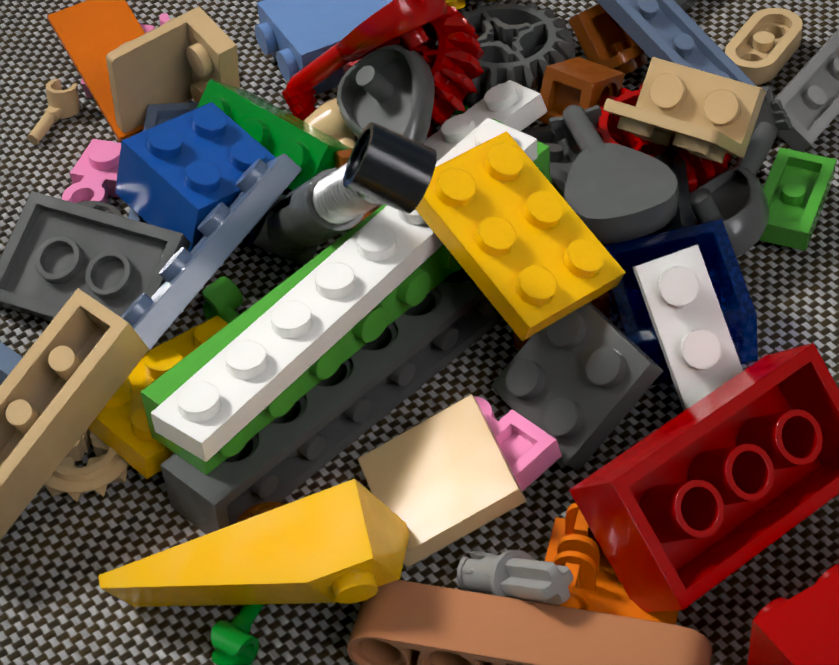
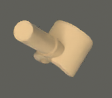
M53 79L46 84L48 107L44 111V115L28 134L27 139L30 143L38 145L59 118H70L79 113L80 102L77 83L72 84L66 90H62L60 79Z

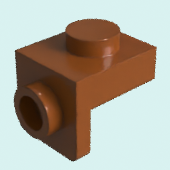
M600 4L568 20L589 61L612 69L616 68L617 71L625 74L648 63L645 52Z

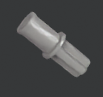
M508 550L500 555L484 551L469 552L471 559L464 556L457 567V580L462 590L560 605L569 599L568 586L574 580L573 574L567 566L555 565L553 562L534 560L530 554L523 550Z

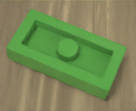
M782 147L779 148L763 187L769 206V221L759 240L799 250H807L834 179L837 159Z

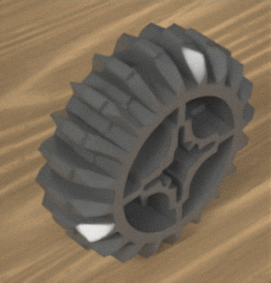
M494 0L492 5L484 7L477 3L473 4L472 11L470 12L459 11L475 28V32L479 36L477 41L485 52L478 60L484 73L472 80L478 93L466 95L462 101L463 104H468L469 108L482 100L489 89L508 80L540 93L546 66L575 57V42L572 40V32L566 28L565 20L555 18L551 9L538 11L536 3L531 2L526 6L518 5L516 0H512L509 4H499ZM436 41L435 50L438 49V41Z

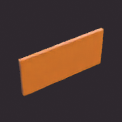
M86 0L47 15L49 23L118 141L120 142L143 132L144 124L128 133H123L117 126L106 55L128 41L146 34L126 0Z

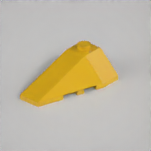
M354 478L98 575L99 585L102 590L133 607L357 603L376 595L379 586L400 579L409 540V532L405 521Z

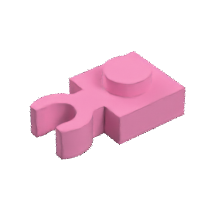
M92 139L70 172L72 185L63 192L62 200L73 203L82 201L108 203L107 199L109 196L119 197L115 193L121 143Z
M474 396L523 492L562 457L557 440L513 409L499 421L496 420L489 402L481 397Z

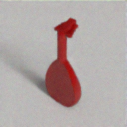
M393 0L363 21L340 42L290 78L282 94L293 116L304 121L317 109L314 105L317 102V99L314 97V94H316L314 87L348 62H355L399 36H401L410 51L426 43L429 38L421 26L447 13L446 0Z

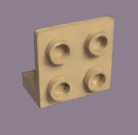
M200 6L179 17L170 19L165 24L132 41L120 45L106 55L116 123L123 133H128L145 123L148 104L183 103L193 98L194 102H200L209 79L240 88L237 45Z
M652 57L636 107L607 98L603 110L620 118L617 129L634 134V137L664 147H668L672 137L674 138L673 146L687 150L689 154L722 164L725 154L744 159L766 91L761 87Z

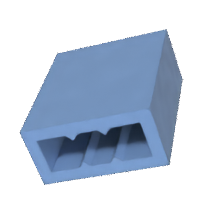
M262 0L257 2L260 24L255 25L256 39L262 52L265 55L271 54L277 61L282 76L288 82L294 74L340 42L363 21L393 0ZM341 67L315 86L316 94L338 87L346 73Z

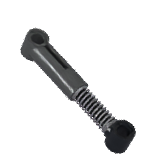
M369 123L358 137L346 164L340 168L323 170L287 195L281 194L252 228L249 239L250 244L304 266L312 259L320 244L351 229L361 221L366 212L377 206L386 204L410 214L416 209L430 184L436 166V150L376 123Z

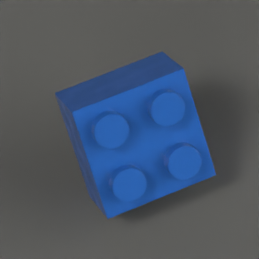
M210 102L122 140L115 193L148 224L183 233L191 242L188 250L191 252L204 236L197 228L206 216L221 202L229 207L242 192L235 185L242 174L259 158L266 164L276 157L213 102Z

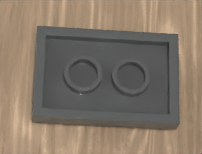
M31 191L0 258V306L51 322L79 288L121 317L126 309L142 293L145 292L150 298L166 281L159 275L161 269L179 249L185 247L189 250L191 242L183 233Z

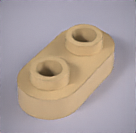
M783 8L759 10L747 20L726 45L725 54L756 86L767 83L779 73L799 48L802 36V20L796 13Z

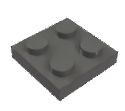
M589 302L532 335L493 382L491 387L514 411L554 437L562 453L561 461L565 465L579 471L660 376L663 370Z

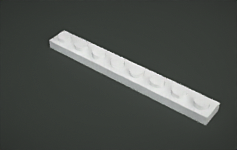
M487 117L438 160L435 167L506 131L532 161H535L538 158L537 138ZM387 205L151 412L155 432L207 462L436 252L443 243L416 210L407 214Z

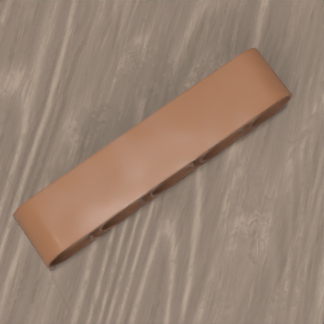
M396 580L379 586L376 595L361 602L347 646V653L356 665H711L713 652L711 642L703 634L680 625L403 580Z

